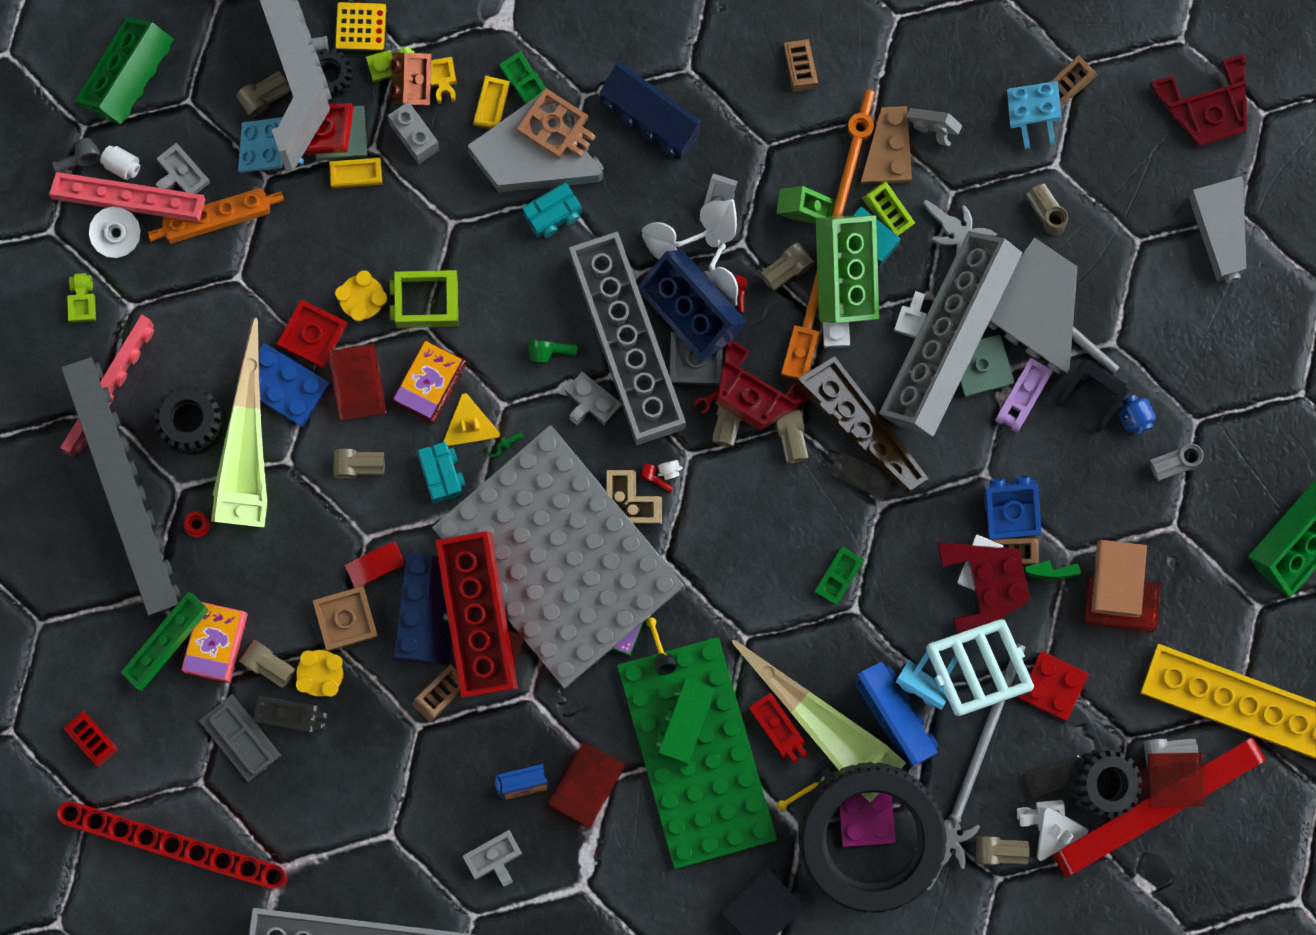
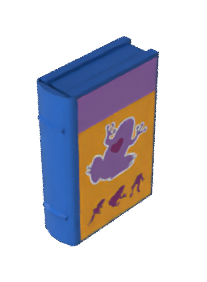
M540 764L497 775L495 787L499 797L502 800H508L548 790L547 779L544 776V766Z

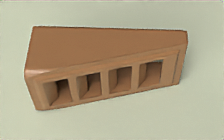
M809 39L784 43L792 92L816 89L818 80ZM793 48H805L803 52L791 53ZM806 56L807 60L793 62V58ZM808 65V69L795 71L794 67ZM805 74L810 76L809 78L797 79L796 77Z
M1080 55L1050 81H1058L1059 91L1064 95L1060 99V107L1097 76V73ZM1078 66L1086 74L1085 77L1082 78L1075 71ZM1070 73L1079 81L1076 85L1067 77ZM1062 80L1071 88L1069 92L1060 84Z
M1037 538L989 539L1003 545V547L1015 548V546H1019L1023 566L1039 563V540ZM1026 546H1030V559H1026Z
M450 664L413 701L412 706L429 722H432L460 693L457 670ZM449 676L458 687L455 688L445 678ZM441 684L450 694L447 695L438 685ZM432 691L442 700L441 703L430 694Z

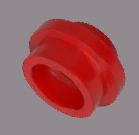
M191 512L184 520V529L191 537H202L210 529V520L202 512ZM201 521L202 526L199 529H194L193 523Z

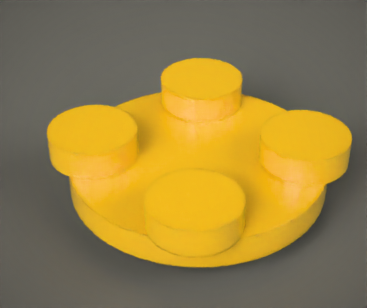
M360 271L357 276L348 279L335 292L343 311L356 322L374 317L387 303V295L383 291L382 286L376 279L372 278L368 271Z
M325 650L304 651L300 656V662L297 667V689L300 692H307L313 696L332 697L336 695L343 679L342 658Z

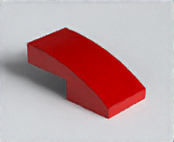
M391 542L344 566L354 587L357 588L366 586L380 577L388 576L404 567L406 562L397 543Z

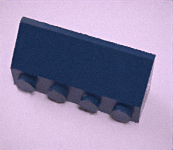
M620 61L615 64L600 91L602 106L610 112L616 111L622 116L621 119L630 127L635 125L642 130V135L649 141H657L668 155L672 157L676 155L681 159L699 137L701 120Z
M683 250L666 251L638 286L639 292L701 361L706 360L731 342L747 323L744 317Z
M407 553L394 658L398 662L448 667L452 637L439 559L437 556Z

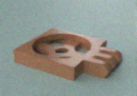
M545 88L517 128L518 133L558 159L562 157L566 149L582 158L584 152L577 146L579 145L584 149H588L590 146L582 138L585 137L590 141L596 138L592 132L583 127L588 120V115L547 88ZM547 104H559L554 112L546 113L540 109V107ZM568 110L572 113L575 120L573 129L563 124L562 118ZM532 117L542 122L543 125L537 136L531 131L530 123ZM555 119L558 124L556 127L551 128L548 126V121ZM552 133H559L566 138L563 143L558 145H550L546 142Z

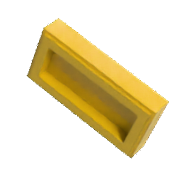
M485 76L473 126L492 129L501 122L510 81Z
M380 158L329 161L331 188L383 185Z

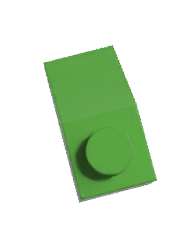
M804 186L784 188L779 190L777 214L792 221L816 224V218L832 216L836 200Z

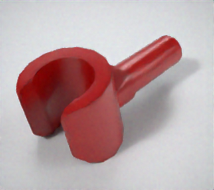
M735 275L739 290L738 312H744L747 280L745 277Z
M718 388L706 399L699 398L696 400L695 408L701 402L707 403V408L701 414L709 413L711 404L716 399Z
M645 464L641 471V478L659 485L670 493L673 487L655 476L657 467Z

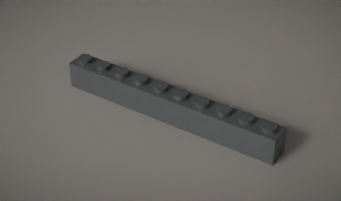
M92 357L63 366L61 368L148 617L173 609L178 604L177 600L182 599L177 584L172 585L169 579V575H172L173 572L169 560L163 561L160 551L164 550L160 535L154 536L151 526L156 524L151 510L146 511L143 501H146L147 498L143 486L137 487L134 477L138 476L134 461L128 462L125 452L130 450L125 436L120 437L117 427H120L121 424L116 411L112 413L110 411L108 403L112 402L108 387L102 388L99 380L104 377L99 362L94 364Z

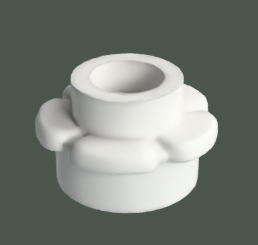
M678 459L658 465L660 472L658 476H664L665 480L679 476V470L682 469V466H679Z

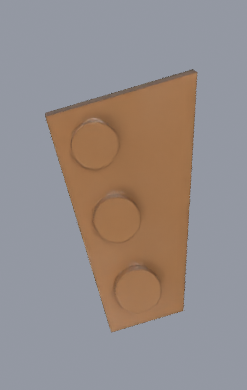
M907 106L881 108L860 185L881 184L885 181L887 183H909L912 181L908 118L906 117Z

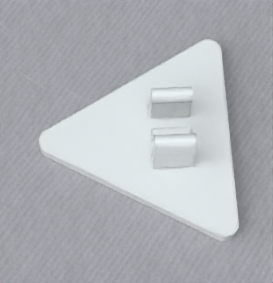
M1046 806L1043 809L1037 859L1043 861L1087 835L1088 829Z

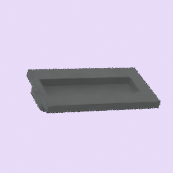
M233 694L199 720L247 782H250L282 756Z

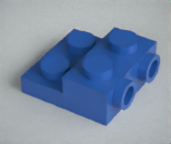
M1024 475L1015 477L1014 482H1005L1004 478H993L989 480V484L983 485L989 539L1042 534L1039 489L1036 480H1031L1030 476Z

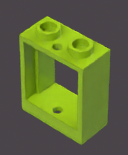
M457 270L394 272L395 280H390V295H395V305H390V319L395 320L397 328L459 327ZM446 281L447 314L402 315V282Z

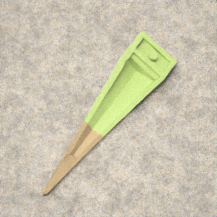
M255 317L252 319L213 491L214 502L211 521L264 527L267 493L260 414L258 319Z
M732 640L734 646L839 771L841 768L852 764L858 765V763L867 762L889 764L900 769L906 764L885 743L736 640ZM867 792L861 794L871 803L879 793Z

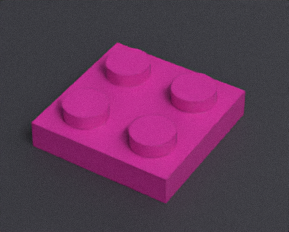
M879 793L870 803L862 794H858L847 799L839 806L842 848L896 843L892 796Z

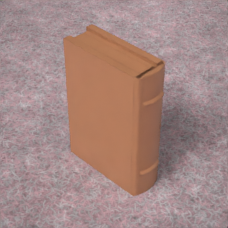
M1107 540L1097 541L1096 554L1094 555L1096 559L1093 594L1091 596L1092 613L1139 618V615L1142 614L1147 545Z

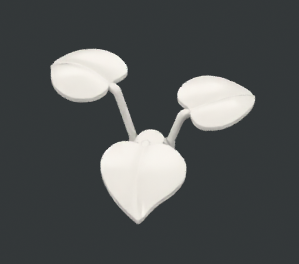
M733 199L713 201L705 204L701 208L700 218L707 230L683 241H676L675 230L665 223L654 222L643 227V239L649 251L658 259L666 251L677 250L676 247H681L706 237L708 245L718 247V250L709 265L710 271H704L703 273L734 307L738 305V285L734 275L723 267L715 269L719 256L726 248L724 243L731 241L736 234L737 216Z

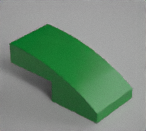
M521 51L498 65L525 105L545 90L546 87L537 73L532 70Z
M842 546L815 592L838 605L865 559Z
M1050 560L1024 567L1025 577L1041 581L1069 580L1078 578L1081 574L1078 564L1053 570Z

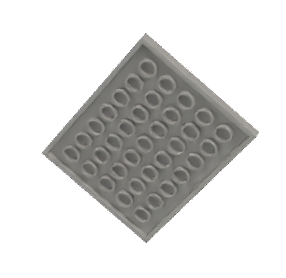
M552 426L547 427L432 527L441 539L485 531L492 533L506 618L564 688L573 683L685 587L683 582Z

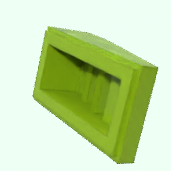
M886 181L862 197L880 222L897 236L915 224ZM883 193L885 197L877 202L874 198ZM889 201L892 205L883 211L881 206ZM896 209L898 213L889 219L886 215ZM902 217L905 221L895 228L893 223Z

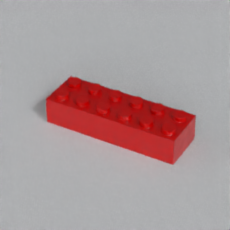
M485 531L435 540L461 698L518 689L492 533Z

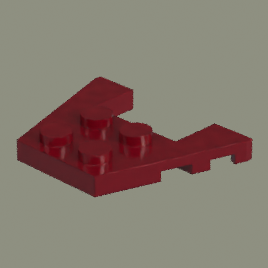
M1245 54L1222 61L1221 65L1229 84L1222 88L1181 99L1173 75L1153 81L1150 84L1153 92L1197 147L1238 136L1247 131Z
M732 340L725 349L715 404L760 431L810 401L796 386L795 382L788 392L783 394L740 368L748 357L750 350Z
M937 542L942 566L965 561L969 562L979 609L977 613L953 618L956 634L999 620L1030 601L1019 549Z

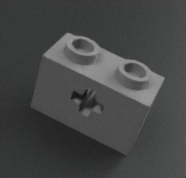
M407 102L388 115L390 126L418 164H421L440 151L437 139L410 102Z

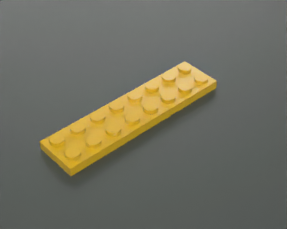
M1161 644L1156 645L1140 691L1141 695L1316 759V702Z

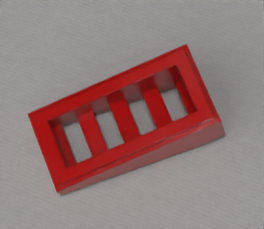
M84 710L64 727V730L97 767L104 764L119 750ZM85 720L87 724L75 733L73 729ZM92 728L94 731L82 741L80 737ZM98 735L100 739L88 748L86 745ZM105 743L107 746L95 756L93 752Z

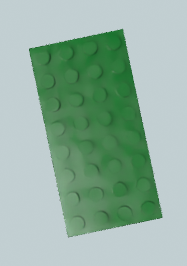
M719 637L664 652L671 654L677 665V669L668 675H658L656 672L654 661L659 654L617 665L674 870L777 841ZM686 678L716 688L688 766L659 756L658 752L660 749L655 747L660 732L666 733L669 724L665 723L669 708L675 709L678 699L674 698L679 683L684 684Z

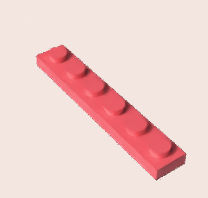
M56 172L49 193L51 199L105 208L120 207L130 212L194 222L200 221L205 204V197L201 194Z
M143 315L138 319L101 380L102 388L108 387L112 401L114 398L112 394L116 387L122 386L127 378L126 371L130 364L134 365L141 354L139 349L144 342L147 343L154 333L152 321ZM79 418L60 447L64 453L73 458L76 453L82 452L87 443Z

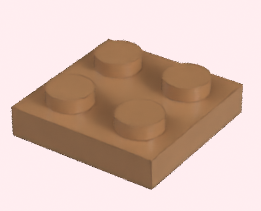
M364 586L312 600L326 651H333L378 637Z

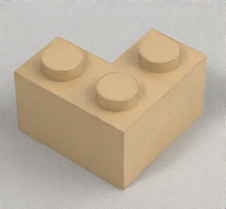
M607 470V493L633 524H662V497L636 496V472L634 470Z

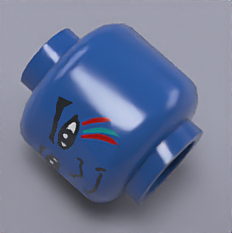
M1133 395L1122 401L1124 406L1120 407L1117 413L1127 432H1133L1134 435H1138L1154 427L1152 423L1156 420V415L1147 398L1138 399L1136 395Z

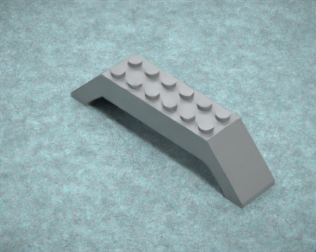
M260 0L293 95V99L279 126L271 129L286 172L289 173L298 164L328 114L330 107L327 100L332 99L298 0Z

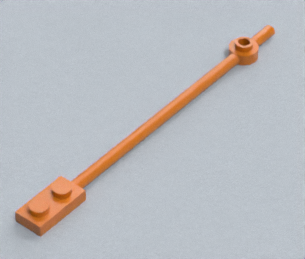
M865 90L860 112L853 115L848 123V132L852 137V142L831 217L843 215L862 140L869 138L873 132L874 123L869 116L875 92L872 90ZM862 125L865 130L860 132L856 129V126ZM818 273L815 276L802 327L794 325L781 373L783 377L798 380L809 372L819 331L812 330L819 305Z

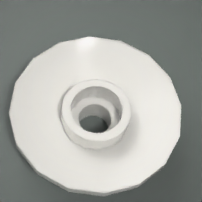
M109 207L101 210L90 223L89 236L91 244L97 252L106 257L119 258L128 255L135 249L140 239L138 220L131 212L124 208ZM115 228H119L121 231V235L117 238L113 236Z

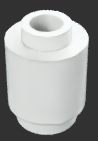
M108 146L100 159V163L104 165L105 169L125 180H129L131 177L134 178L140 170L139 158L118 146Z

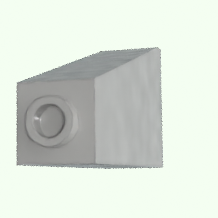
M1242 176L1194 189L1189 195V200L1217 282L1225 280L1226 283L1237 281L1246 270Z

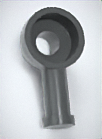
M83 138L76 142L73 156L58 162L54 161L52 165L55 172L61 173V171L76 165L82 167L94 165L100 161L101 154L91 139Z

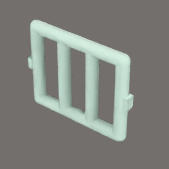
M1003 619L929 643L926 646L927 653L937 673L935 678L939 688L943 687L956 716H962L1030 692L1034 688V684L1022 660L1025 655L1021 647L1017 648L1010 630ZM997 631L1021 681L1020 684L1009 688L985 636ZM973 639L976 640L998 692L984 695L962 643ZM950 647L953 648L975 699L961 704L939 654V651Z

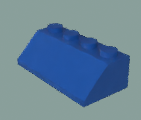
M883 662L858 673L853 682L899 757L906 762L905 767L910 771L938 753L936 750L938 743L931 733L926 734L922 727L925 723L917 710L913 712L908 703L911 700L907 692L902 688L899 689L894 680L897 677L889 665L885 667Z

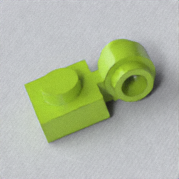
M403 47L396 51L399 53H415V51L411 50V47ZM391 50L366 57L373 83L392 78L390 70Z
M86 273L74 274V276L69 278L70 291L76 292V295H67L68 321L70 323L96 321L95 295L86 294L88 291L93 290L92 276L86 275Z

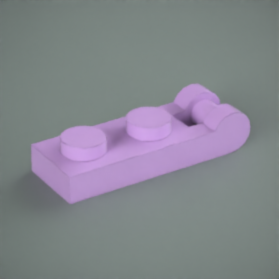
M1030 358L995 421L1001 425L1002 423L1012 427V431L1018 433L1053 370ZM1011 408L1020 412L1017 418L1008 414Z

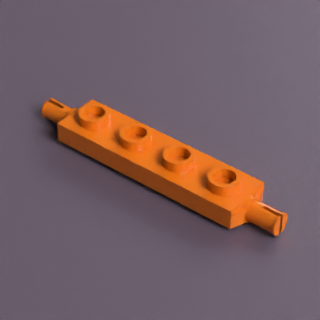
M261 188L205 204L199 222L163 217L162 228L148 231L151 242L166 237L170 244L268 215L270 212L269 205L284 202L281 191L266 196V193Z

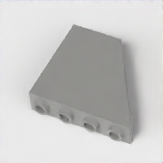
M540 95L468 145V153L498 192L558 187L565 182L568 185L597 183L603 180L602 170L604 168L596 157L592 158L588 154L587 150L589 148L584 149L579 145L577 146L584 152L582 158L566 149L562 157L558 159L517 132L518 126ZM547 104L540 107L546 113L554 112L557 108L556 104ZM564 117L562 119L563 124L573 129L570 122ZM531 118V131L537 136L543 125L536 118ZM555 119L548 121V126L551 128L556 127L558 124ZM552 133L546 142L550 145H558L563 143L566 138L559 133Z
M1034 237L1020 257L987 325L994 331L1000 328L1006 332L1004 337L1016 346L1020 342L1028 347L1025 352L1037 360L1040 357L1044 358L1049 362L1047 367L1058 375L1062 371L1067 374L1070 370L1077 266Z

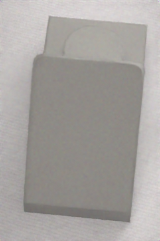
M713 173L704 205L713 201L734 199V192L738 181Z

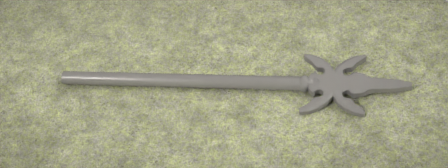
M925 200L923 203L929 213L942 225L944 232L947 235L953 236V239H950L948 236H933L932 241L943 246L957 245L956 255L968 231L991 236L997 235V233L986 228L972 229V216L965 205L962 207L963 222L966 226H962L959 219L947 215L931 202ZM1073 326L1072 339L1113 375L1120 367Z
M1016 644L1017 648L1021 647L1024 653L1026 647L1020 644ZM1011 659L1003 676L1008 688L1011 687L1016 674ZM1005 700L992 705L953 810L948 817L949 820L944 821L947 842L944 861L941 863L942 866L949 861L952 856L950 850L954 848L956 849L955 856L959 860L961 869H964L965 854L959 843L971 839L980 829V826L977 825L972 829L964 831L961 836L957 834V831L961 830L959 823L961 822L962 813ZM937 877L932 880L933 883L931 884V886H929L927 891H930Z

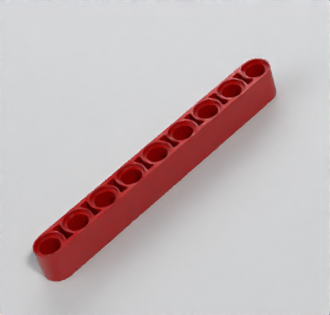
M1252 737L1136 805L1129 812H1124L1122 816L1112 819L1052 856L1065 878L1266 761V758Z
M64 802L58 808L57 816L60 822L80 831L270 890L282 889L288 880L287 873L283 868L263 860L76 802ZM70 808H76L78 812L76 819L73 821H67L65 818V814ZM97 815L103 818L102 826L99 829H92L90 824L92 818ZM126 823L128 825V833L124 837H118L116 835L117 826ZM147 831H152L154 840L149 845H143L141 836ZM177 839L179 841L178 850L174 853H169L166 849L168 841ZM196 847H203L205 851L204 857L199 861H194L192 859V851ZM221 855H228L230 857V864L227 868L219 869L217 866V860ZM249 862L254 863L256 867L255 873L250 877H245L242 872L243 866ZM277 870L281 873V880L278 884L271 885L268 882V875L270 872Z

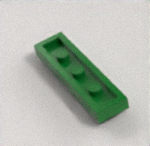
M187 592L121 673L136 689L142 691L207 614L209 609L194 594Z

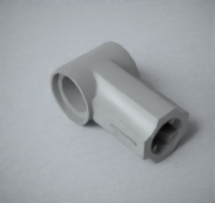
M1187 444L1181 449L1151 459L1149 462L1153 475L1158 482L1182 472L1196 469L1203 460L1204 455L1198 445ZM1193 452L1197 457V461L1195 463L1187 462L1184 459V453Z
M1155 739L1144 741L1146 768L1148 769L1198 761L1199 752L1196 739L1175 741Z

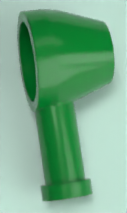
M529 340L528 343L532 362L548 363L552 353L567 354L576 357L577 344L570 345Z

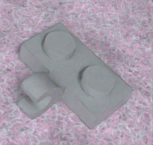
M910 108L906 116L918 131L924 133L935 131L937 142L940 145L950 146L951 143L948 141L947 135H958L962 128V125L952 115L945 112Z
M177 143L157 158V162L168 173L167 176L156 183L158 188L173 190L177 184L184 192L197 194L210 184L205 174Z
M581 372L565 390V393L579 404L569 415V420L575 425H578L590 413L605 426L622 405L584 372Z
M510 830L463 855V858L475 880L495 870L503 887L513 881L504 864L521 856L522 852Z

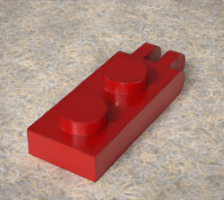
M771 693L748 708L783 758L788 755L790 760L796 763L798 759L793 753L794 750H797L802 758L807 755L802 747L805 741Z

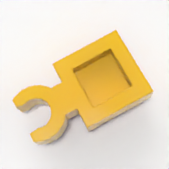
M452 57L431 60V88L439 87L436 91L437 102L442 104L441 96L444 93L450 94L451 100L454 102L456 99L455 91L449 86L457 84Z

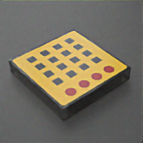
M337 1L334 49L342 53L378 54L385 52L388 3Z

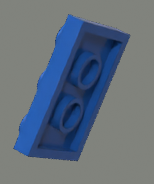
M264 343L258 351L260 402L303 428L329 388L330 383Z

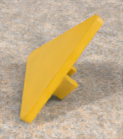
M462 394L443 442H447L449 447L499 438V431L468 394Z

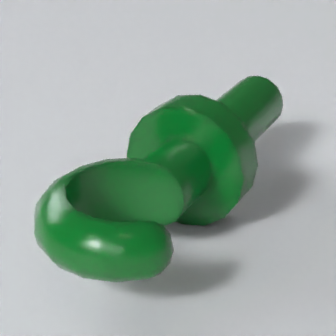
M520 431L508 439L505 436L501 438L502 442L497 444L498 452L496 454H491L489 451L490 446H487V454L493 458L498 457L504 447L508 450L511 448L510 444L524 437L522 432Z

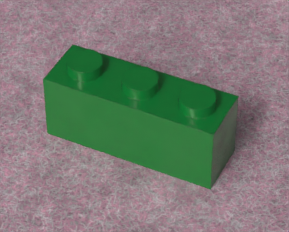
M689 678L685 679L684 684H678L674 694V698L678 699L675 709L669 708L665 723L669 724L666 733L660 732L655 746L660 749L658 752L659 756L686 766L689 765L716 688Z

